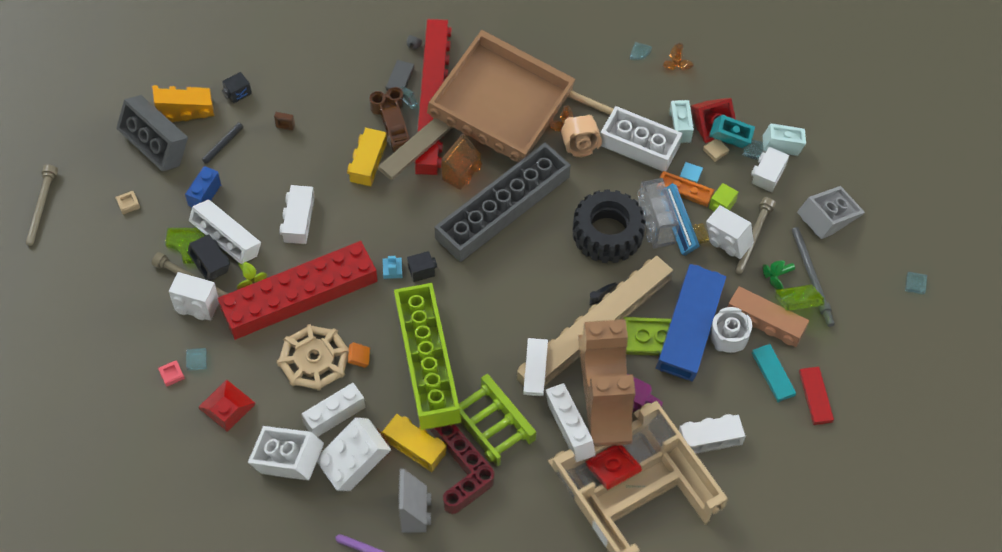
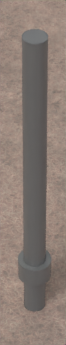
M798 227L792 229V233L819 302V311L824 316L827 326L831 327L835 325L831 315L832 309L829 302H826L801 232Z

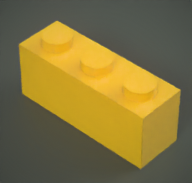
M365 128L363 134L359 136V146L357 149H354L353 162L349 163L347 174H349L350 182L372 186L387 145V134L383 131Z
M396 414L382 431L385 442L430 472L434 471L446 455V446L441 439L433 438L426 430H421L420 427L418 428L413 425L412 421L405 416L401 417Z

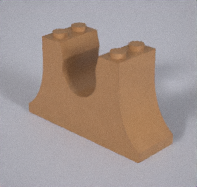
M625 319L584 322L583 335H578L588 426L594 447L632 444V411L635 387L633 375H627L626 369L628 335Z

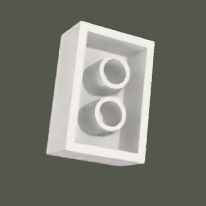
M355 418L320 453L317 463L337 491H351L391 449L369 419Z
M263 426L248 463L261 474L309 480L324 443L312 432Z

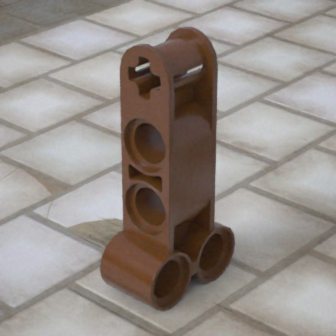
M399 87L390 88L387 94L375 91L369 97L372 113L381 114L393 153L410 139L400 111L404 103L403 91Z

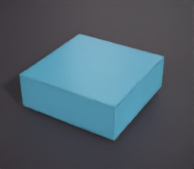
M685 162L680 177L698 183L703 168Z

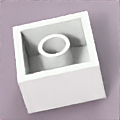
M719 206L706 221L710 243L717 248L724 249L730 256H736L741 259L754 243L751 222L722 206Z
M180 272L177 273L169 289L175 311L182 315H192L199 320L206 319L211 321L219 304L215 283Z

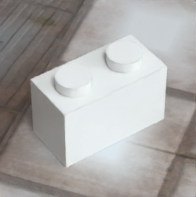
M771 147L767 149L766 153L762 152L758 161L760 163L759 166L755 165L751 176H753L752 184L772 192L787 165L789 155Z

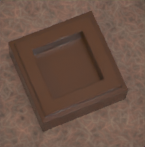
M275 112L276 128L294 130L295 122L293 115Z

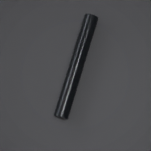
M238 122L202 158V161L208 164L243 128V125Z

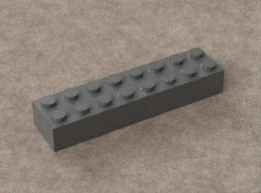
M543 143L434 227L435 239L459 262H462L570 177L571 165L548 144Z

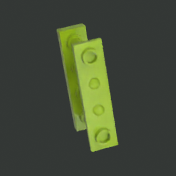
M487 373L481 377V389L460 402L459 408L461 423L485 451L484 454L490 463L494 462L498 467L501 465V453L521 439L526 440L530 445L536 440V431ZM489 395L493 400L492 404L472 418H469L463 411L483 396ZM496 410H501L505 418L485 432L481 433L475 426ZM514 425L517 433L493 448L487 439L506 426Z

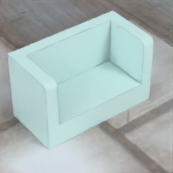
M689 100L671 101L669 116L672 117L674 130L682 133L681 143L691 142L694 129Z
M770 123L763 134V151H767L771 147L785 154L798 156L806 145L805 129Z

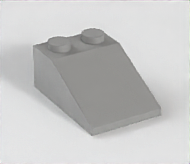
M841 186L808 197L797 211L802 220L821 239L833 235L865 213Z
M400 469L399 513L402 533L427 532V525H431V512H427V506H431V493H427V485L405 469Z

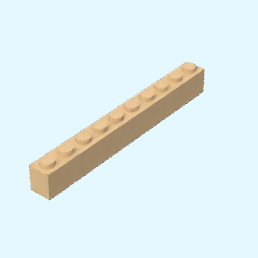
M655 256L652 260L648 259L640 270L632 272L628 280L620 282L612 293H607L598 305L594 304L589 309L586 315L579 316L570 328L566 327L557 339L550 340L547 345L544 386L580 357L578 335H583L584 322L621 320L629 316L672 279L673 269L658 256ZM526 362L517 370V380L523 386Z

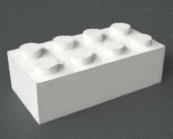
M615 106L600 132L602 147L660 171H667L680 147L682 139L681 132Z

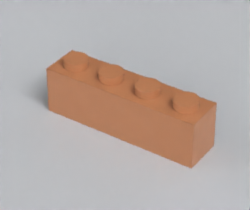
M740 286L728 304V307L739 308L742 310L741 312L751 318L753 328H758L767 335L774 336L785 344L797 347L809 323L808 319Z

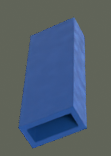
M689 264L655 369L693 382L699 369L726 276L716 271L704 269L699 265Z

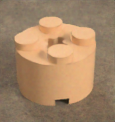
M591 115L575 118L569 117L565 120L561 134L568 153H572L575 157H585L591 155L595 148L597 150L600 148L602 139L596 121Z

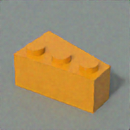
M152 85L155 108L171 122L214 116L210 88L187 87L186 90L176 89L175 86H169V89L158 88V85Z

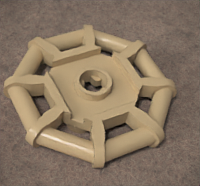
M308 324L307 327L283 339L284 344L280 357L277 360V366L281 367L289 379L290 385L308 387L320 391L324 386L345 376L344 371L348 360L349 348L345 345L338 334V330L335 328L326 329ZM313 334L321 335V336H326V337H325V338H321V339H316V337H314ZM308 335V338L302 340L299 343L297 342L298 340ZM334 341L338 348L333 349L330 342ZM290 348H295V354L288 356ZM310 354H319V356L317 357V359L313 360L310 359ZM335 356H340L338 367L334 365ZM294 363L298 368L295 374L290 368V364ZM328 370L333 372L320 380L319 375L325 373ZM303 374H305L308 377H314L315 381L303 379L301 377Z

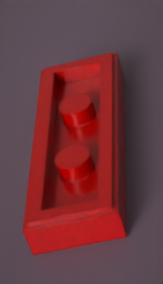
M820 368L800 369L799 375L813 425L833 423L834 418Z

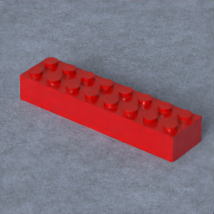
M358 241L217 299L232 336L236 340L378 282L377 270L362 241Z

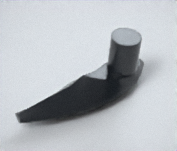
M617 283L608 284L596 292L592 291L590 293L589 305L602 301L603 297Z

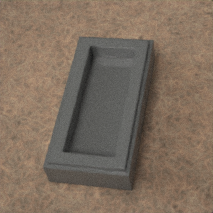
M397 60L386 85V91L392 87H399L404 94L414 70V64Z

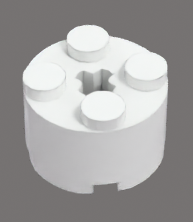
M727 307L715 315L710 330V338L716 350L733 353L743 350L747 345L752 331V321L748 315L741 312V309Z

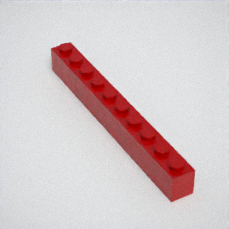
M427 19L418 132L434 119L427 113L428 104L448 77L446 66H449L450 56L447 55V52H450L451 41H448V38H451L452 27H448V20ZM438 140L415 160V174H438V168L442 166V157H439V153L443 152V142Z

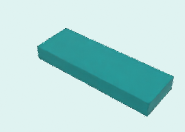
M771 344L753 349L752 355L776 401L780 402L794 397L796 391Z

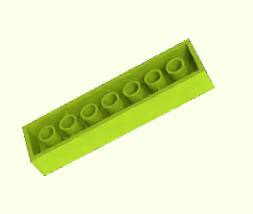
M428 283L394 289L420 428L425 430L461 423L459 403L433 284Z

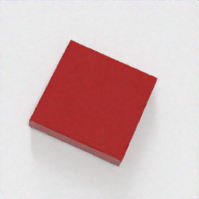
M613 445L585 461L586 467L607 490L642 471L641 465L623 445Z

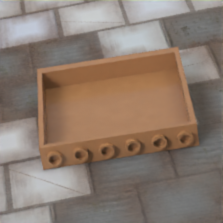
M481 30L429 101L427 113L433 118L443 121L448 126L456 128L463 134L478 140L481 144L493 148L496 152L510 157L513 161L520 162L531 153L572 91L575 79Z

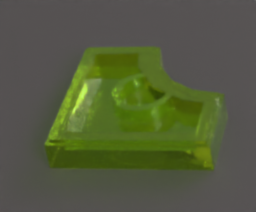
M167 228L165 244L166 247L174 248L180 252L183 264H195L187 253L189 243L206 235L198 228Z

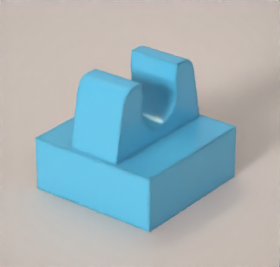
M388 256V258L383 259V279L403 278L402 258Z

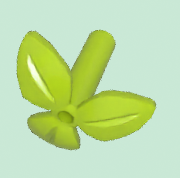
M238 262L246 280L237 285V290L267 278V274L264 272L256 275L257 270L250 263L244 262L240 264Z

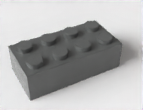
M142 95L124 99L116 129L161 171L179 167L188 137Z

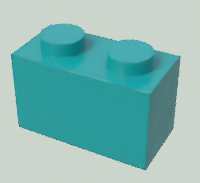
M721 115L714 119L709 137L744 148L751 144L755 126Z

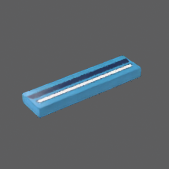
M672 183L660 191L659 196L681 254L686 256L700 247L678 188Z

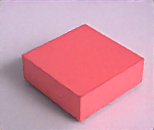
M177 360L158 368L166 387L185 379Z

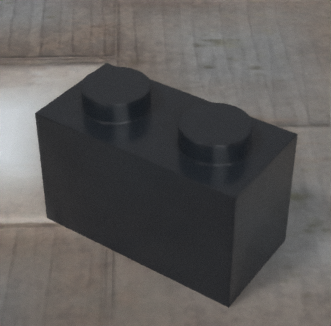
M210 234L189 243L187 253L206 280L211 281L227 273L230 265L229 258L221 252L218 242L215 239L213 240Z

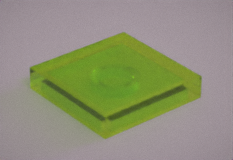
M812 284L775 290V298L786 311L824 305V297Z

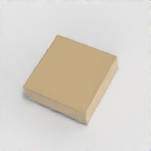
M714 139L704 146L703 151L716 162L729 153V148L722 141Z
M134 191L116 197L123 215L140 208Z

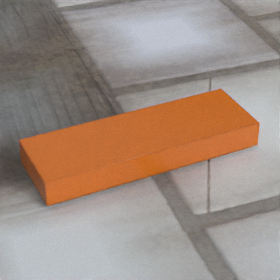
M666 171L662 172L656 184L657 189L663 190L673 183L677 186L681 198L708 207L715 191L712 188Z

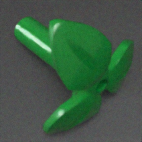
M784 260L773 262L770 268L768 265L763 264V274L765 278L771 277L770 284L775 289L783 291L784 287L778 276L795 270V265L793 263L785 265Z

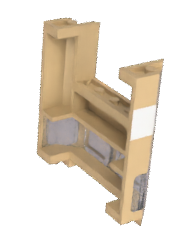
M657 401L652 404L647 403L633 413L632 444L623 445L641 465L642 471L613 488L607 490L586 467L585 461L588 459L576 463L575 455L571 449L561 451L548 460L609 552H640L636 544L631 546L628 544L614 521L677 485L705 525L710 521L712 513L716 514L725 507L728 499ZM611 446L594 447L595 455L610 448Z

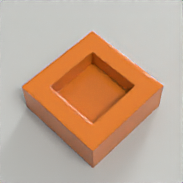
M354 342L349 345L348 363L366 368L369 365L370 347Z

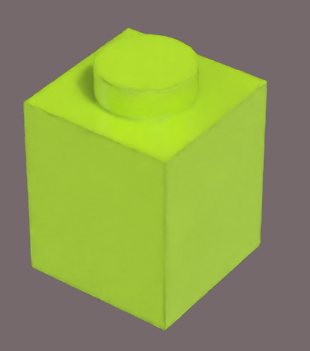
M722 183L711 197L709 209L715 212L719 206H722L730 211L736 203L738 191Z

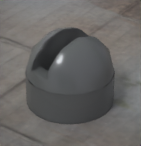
M409 35L407 46L410 48L411 45H414L413 50L417 49L422 40Z

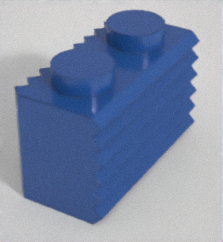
M203 166L185 193L189 207L206 200H212L216 192H218L217 189H220L219 186H222L218 171Z

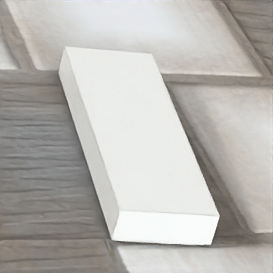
M528 338L523 395L543 396L548 345V340Z

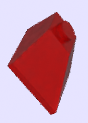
M732 98L708 100L690 106L694 124L704 143L715 139L709 137L714 119L725 115L736 120Z
M226 380L199 406V409L228 432L256 403Z

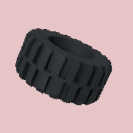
M605 189L604 192L599 190L594 192L593 195H587L584 197V200L579 202L574 212L572 232L577 248L579 250L583 249L582 253L586 257L591 256V259L594 261L602 260V263H608V261L618 263L620 259L622 261L629 259V254L633 256L637 249L640 248L644 237L646 218L642 207H638L639 203L635 199L632 200L630 195L626 193L621 194V191L618 190L611 192L610 189ZM602 218H611L622 223L626 229L618 234L608 235L597 231L592 224Z

